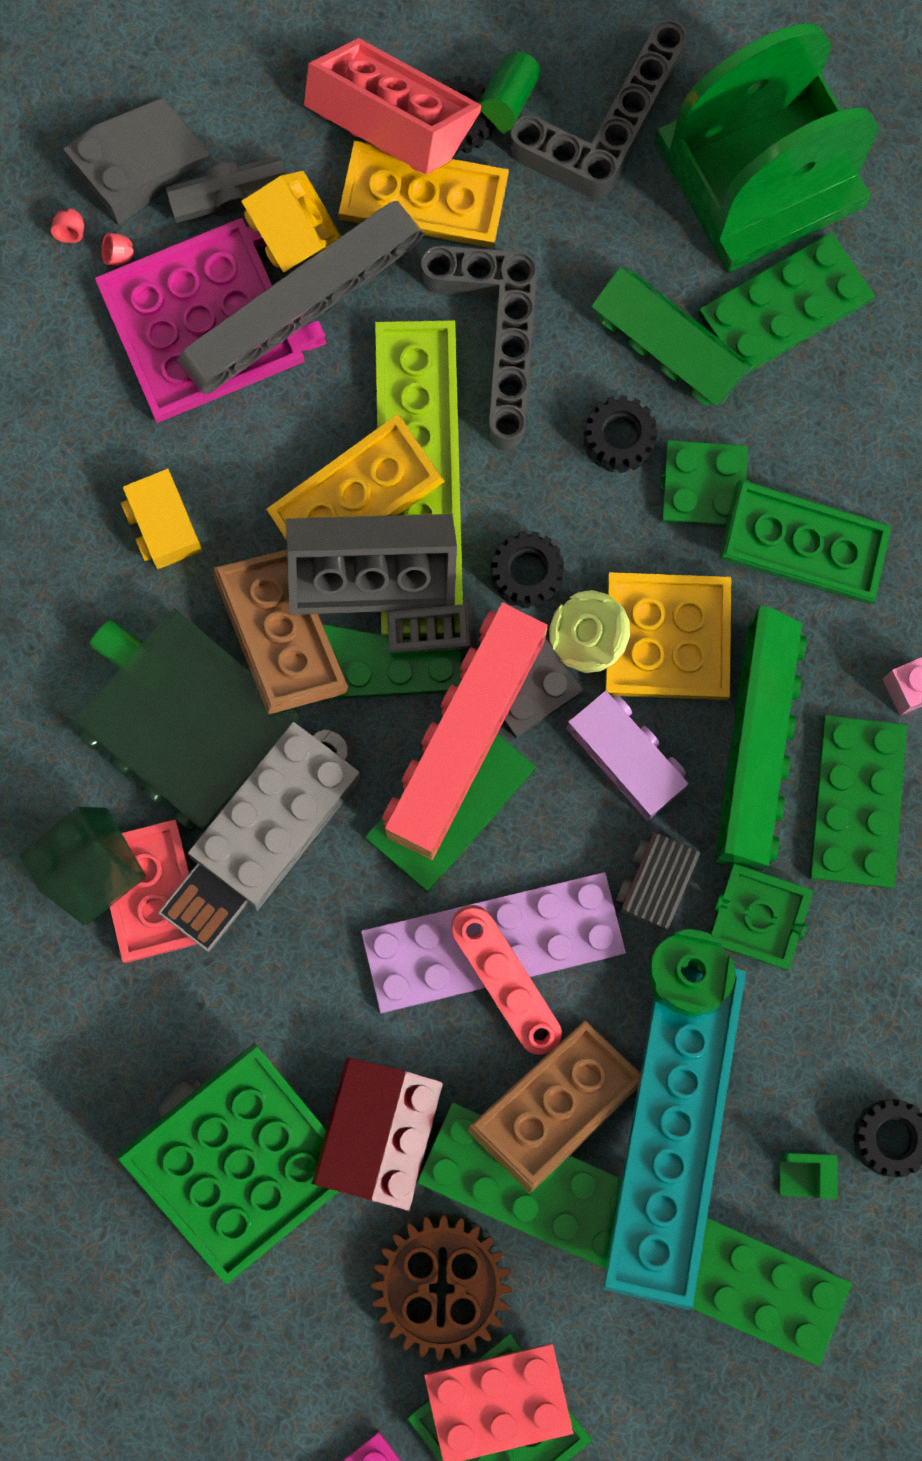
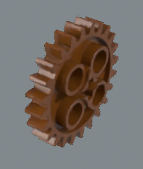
M446 1215L441 1216L439 1227H433L430 1219L426 1216L424 1217L423 1230L418 1231L410 1222L407 1224L409 1233L407 1239L397 1233L393 1235V1239L398 1246L396 1250L386 1247L382 1248L381 1252L389 1259L388 1264H375L374 1269L383 1274L384 1279L374 1281L371 1284V1288L383 1291V1296L375 1299L373 1306L386 1307L387 1311L379 1318V1322L384 1324L393 1321L395 1326L392 1328L389 1337L393 1339L403 1333L406 1336L403 1345L405 1351L416 1342L420 1344V1358H424L429 1347L435 1348L438 1361L442 1360L445 1348H451L455 1358L459 1359L460 1345L466 1344L474 1353L477 1351L474 1338L478 1335L488 1342L492 1340L486 1328L489 1324L502 1327L503 1324L495 1313L496 1310H509L510 1306L500 1299V1294L512 1292V1286L500 1283V1278L507 1276L511 1272L510 1268L496 1266V1263L504 1256L503 1251L493 1253L488 1251L494 1241L492 1236L485 1238L481 1242L477 1239L480 1231L479 1225L476 1224L467 1233L463 1231L464 1218L462 1217L458 1219L453 1228L448 1227ZM441 1247H445L447 1249L446 1280L447 1283L454 1284V1290L446 1292L445 1324L439 1327L436 1323L437 1292L429 1290V1285L437 1283L438 1252ZM425 1252L431 1256L433 1268L430 1273L418 1276L411 1272L408 1261L413 1254ZM462 1253L470 1254L476 1260V1270L468 1277L457 1276L451 1267L453 1259ZM415 1297H424L432 1305L431 1314L424 1320H415L407 1312V1304ZM466 1298L475 1305V1313L468 1321L461 1322L452 1317L450 1308L457 1299Z

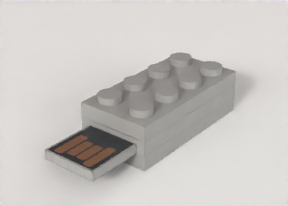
M293 722L188 852L191 860L197 865L158 914L209 953L247 904L258 911L359 783L360 772L346 762L348 747L345 740L331 730H322L312 736ZM324 743L332 746L337 753H334L332 750L326 747Z

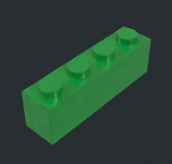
M620 267L591 306L600 313L597 319L604 326L614 332L618 329L622 330L630 337L628 344L634 350L645 357L649 353L662 362L659 369L675 381L682 378L693 387L690 390L691 395L706 406H709L711 402L716 406L723 404L753 366L629 267Z

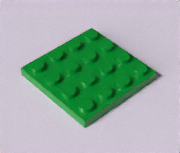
M255 1042L117 1153L118 1160L225 1285L339 1192L312 1184L326 1128Z

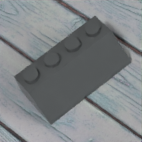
M453 514L286 519L289 615L386 612L454 605L457 542Z

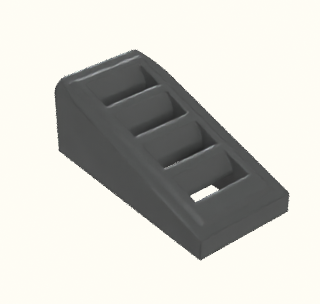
M468 604L387 611L390 653L466 650L471 647L476 649L475 611ZM454 618H460L461 638H455ZM426 619L427 641H421L420 620ZM437 619H443L444 639L438 640ZM403 620H410L411 642L404 643Z

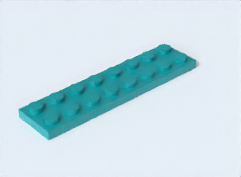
M689 963L686 969H681L682 975L686 976V980L694 982L699 978L702 979V974L696 972V965ZM735 968V983L731 993L710 1014L701 1016L681 1015L653 999L602 1290L690 1310L693 1307L746 971Z

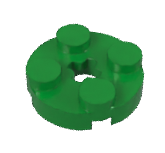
M694 929L676 932L673 936L666 938L656 948L649 962L648 977L654 999L673 1012L685 1016H701L713 1013L729 996L735 983V965L731 956H727L725 950L720 947L722 943L709 933ZM689 963L695 964L696 972L702 974V979L699 978L694 982L686 980V976L682 975L681 969H686Z

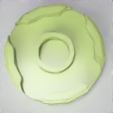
M595 590L577 592L570 596L571 599L564 605L561 604L554 612L549 626L550 645L561 658L560 661L567 667L584 673L599 672L613 665L624 653L630 637L629 619L623 606L608 594Z

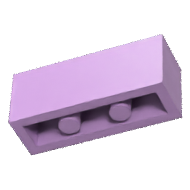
M606 690L568 722L566 729L645 820L648 821L688 786V782L684 779L687 773L673 757L666 759L657 748L660 745L658 739L646 726L639 728L629 717L632 711L627 703L618 695L612 697Z

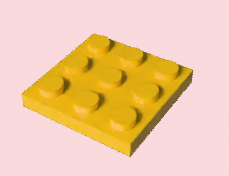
M609 572L607 594L623 606L629 619L630 637L624 653L613 665L606 668L605 691L607 690L611 696L728 700L730 698L731 577Z

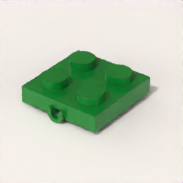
M668 440L666 443L664 474L660 475L659 490H663L662 522L726 527L737 482L740 480L750 481L746 479L748 446Z
M734 863L731 866L723 894L718 895V901L714 907L717 913L710 934L722 943L720 947L726 951L787 971L790 968L798 939L802 940L806 933L808 924L804 923L814 890Z

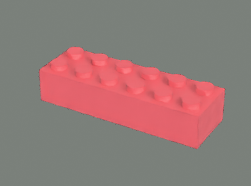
M503 602L497 613L491 610L488 612L479 631L481 634L479 642L481 644L478 650L471 647L461 664V683L458 687L453 684L449 687L440 706L443 708L441 711L443 717L440 723L437 724L432 721L421 742L424 745L422 748L424 754L420 762L412 759L401 782L404 783L403 788L405 791L400 800L393 797L384 812L382 820H384L383 825L386 826L385 831L388 839L431 861L433 860L545 642L547 624Z

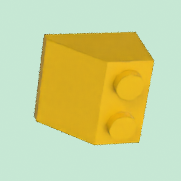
M304 171L281 175L241 201L246 208L244 215L248 224L255 232H260L267 244L265 251L269 260L275 267H280L283 273L304 264L342 237Z

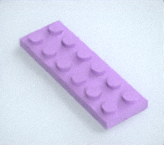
M605 872L471 904L481 906L490 913L530 977L626 954ZM462 907L361 931L381 1014L486 988L459 947L451 930L453 916ZM471 923L468 925L466 933L470 936L478 935L482 927L478 923Z

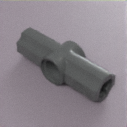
M278 155L243 166H238L235 163H222L210 168L204 177L165 187L175 222L179 223L217 212L218 215L226 216L229 215L228 211L239 208V211H244L246 208L241 202L242 200L279 176L286 175L282 160Z

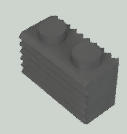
M653 833L649 841L641 839L632 859L633 863L638 864L633 879L624 878L615 899L622 903L619 913L666 932L670 927L700 852L658 833Z

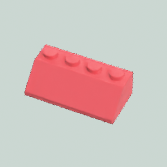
M360 38L308 64L304 99L305 107L318 113L323 119L334 122L348 130L353 136L364 139L378 147L383 153L394 156L410 165L413 170L422 172L425 175L452 159L481 111V104Z

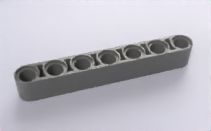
M398 201L388 203L190 344L179 355L177 363L202 394L213 392L410 251L423 237V231Z

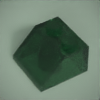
M104 807L75 808L19 855L37 889L83 925L90 924L147 877L109 810Z

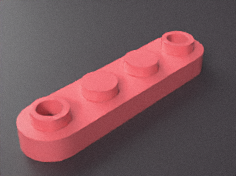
M478 905L462 907L455 913L451 922V930L459 947L523 1047L536 1055L550 1053L560 1043L562 1036L561 1027L553 1012L490 913ZM471 923L480 924L482 927L480 933L475 936L468 935L466 933L468 925ZM539 1028L548 1030V1034L543 1040L533 1038L534 1032Z

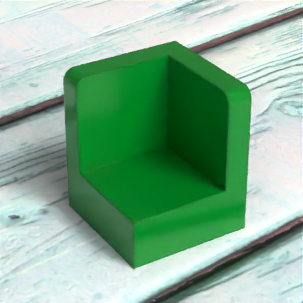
M779 1153L780 1195L838 1199V1155Z

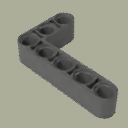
M663 20L655 25L592 143L530 115L522 116L517 119L511 129L509 148L513 159L589 197L603 198L608 195L616 184L681 61L687 38L684 27L674 20ZM660 43H669L674 48H664ZM650 74L655 76L657 80L649 81L642 76ZM633 106L638 108L641 112L630 113L627 110H625V108ZM529 137L534 139L536 143L527 145L520 142L519 139ZM615 138L624 144L614 146L608 143L607 140ZM565 154L571 160L562 162L558 161L554 156ZM592 171H601L607 177L597 179L592 177L589 173Z
M433 246L423 254L421 260V278L427 290L436 294L498 298L488 434L489 440L497 449L503 451L513 450L522 443L526 426L537 277L536 263L531 256L523 252ZM434 266H443L448 269V272L438 276L432 274L429 270ZM474 269H482L488 275L477 279L472 277L469 272ZM513 272H521L528 278L517 282L513 281L509 275ZM511 309H518L525 316L515 320L509 318L506 312ZM507 347H517L522 351V355L511 358L506 356L503 350ZM506 384L515 385L520 392L514 396H507L500 391V388ZM503 422H509L516 426L517 431L513 434L505 435L500 433L496 427Z

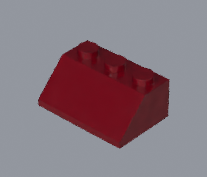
M346 1057L312 1184L409 1211L443 1082L407 1071Z

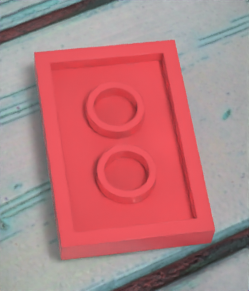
M175 819L94 840L122 962L129 963L198 945L158 914L190 874L178 821Z
M552 1343L424 1373L443 1461H463L573 1434Z

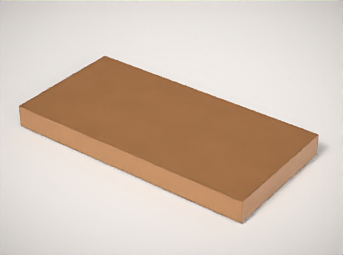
M287 550L214 567V580L268 715L346 694L347 683L318 614L289 615Z
M584 1020L472 1123L467 1132L530 1194L637 1091L640 1072Z

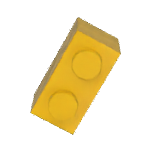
M169 469L123 486L128 500L120 503L129 524L138 523L143 536L136 538V542L144 561L152 559L158 570L203 552Z

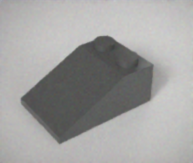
M163 98L99 123L63 148L70 169L118 226L166 191L165 187L174 185L211 157L208 150Z

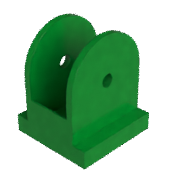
M806 23L789 26L767 34L739 49L714 67L693 87L681 105L677 120L657 129L655 143L727 273L865 208L871 197L859 172L877 135L878 123L868 109L850 108L842 110L822 76V71L830 53L831 43L825 31L819 25Z

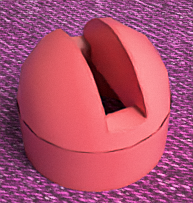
M72 208L68 209L67 212L64 209L59 210L52 220V236L61 242H79L83 238L84 232L83 217Z
M106 233L101 249L104 264L121 266L130 262L134 254L131 240L121 234Z

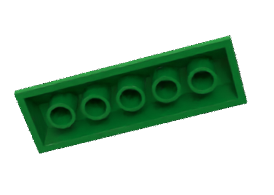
M759 605L747 625L714 863L726 865L735 863L757 870L766 869L770 861H776L778 855L779 837L773 836L775 820L781 821L785 805V797L779 796L781 780H787L790 769V756L784 755L786 739L792 740L794 735L796 716L790 715L792 700H798L801 688V676L795 675L797 660L802 661L804 659L807 645V637L801 636L802 622L768 606Z

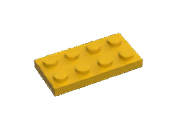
M354 141L338 213L339 220L360 224L388 203L398 201L424 233L423 236L494 249L509 169L451 159L446 164L425 175L422 172L413 170L410 165L394 156L383 153L373 144Z
M397 414L267 508V511L286 539V519L397 516L445 481L404 420Z

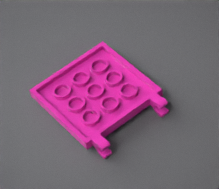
M242 218L95 277L157 423L304 363L303 350L309 351L326 344L325 334L319 321L310 323L218 389L208 394H202L177 363L179 355L185 348L272 287L255 248L266 247L267 244L260 232H255L251 227L246 228Z

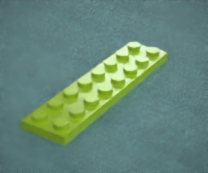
M455 320L375 322L377 428L399 414L445 481L399 515L453 514L457 542L454 605H463ZM387 611L381 612L382 636H388ZM454 618L455 636H460V618ZM426 619L420 620L421 637H427ZM437 619L438 637L444 636L443 619ZM403 620L404 637H410V620Z

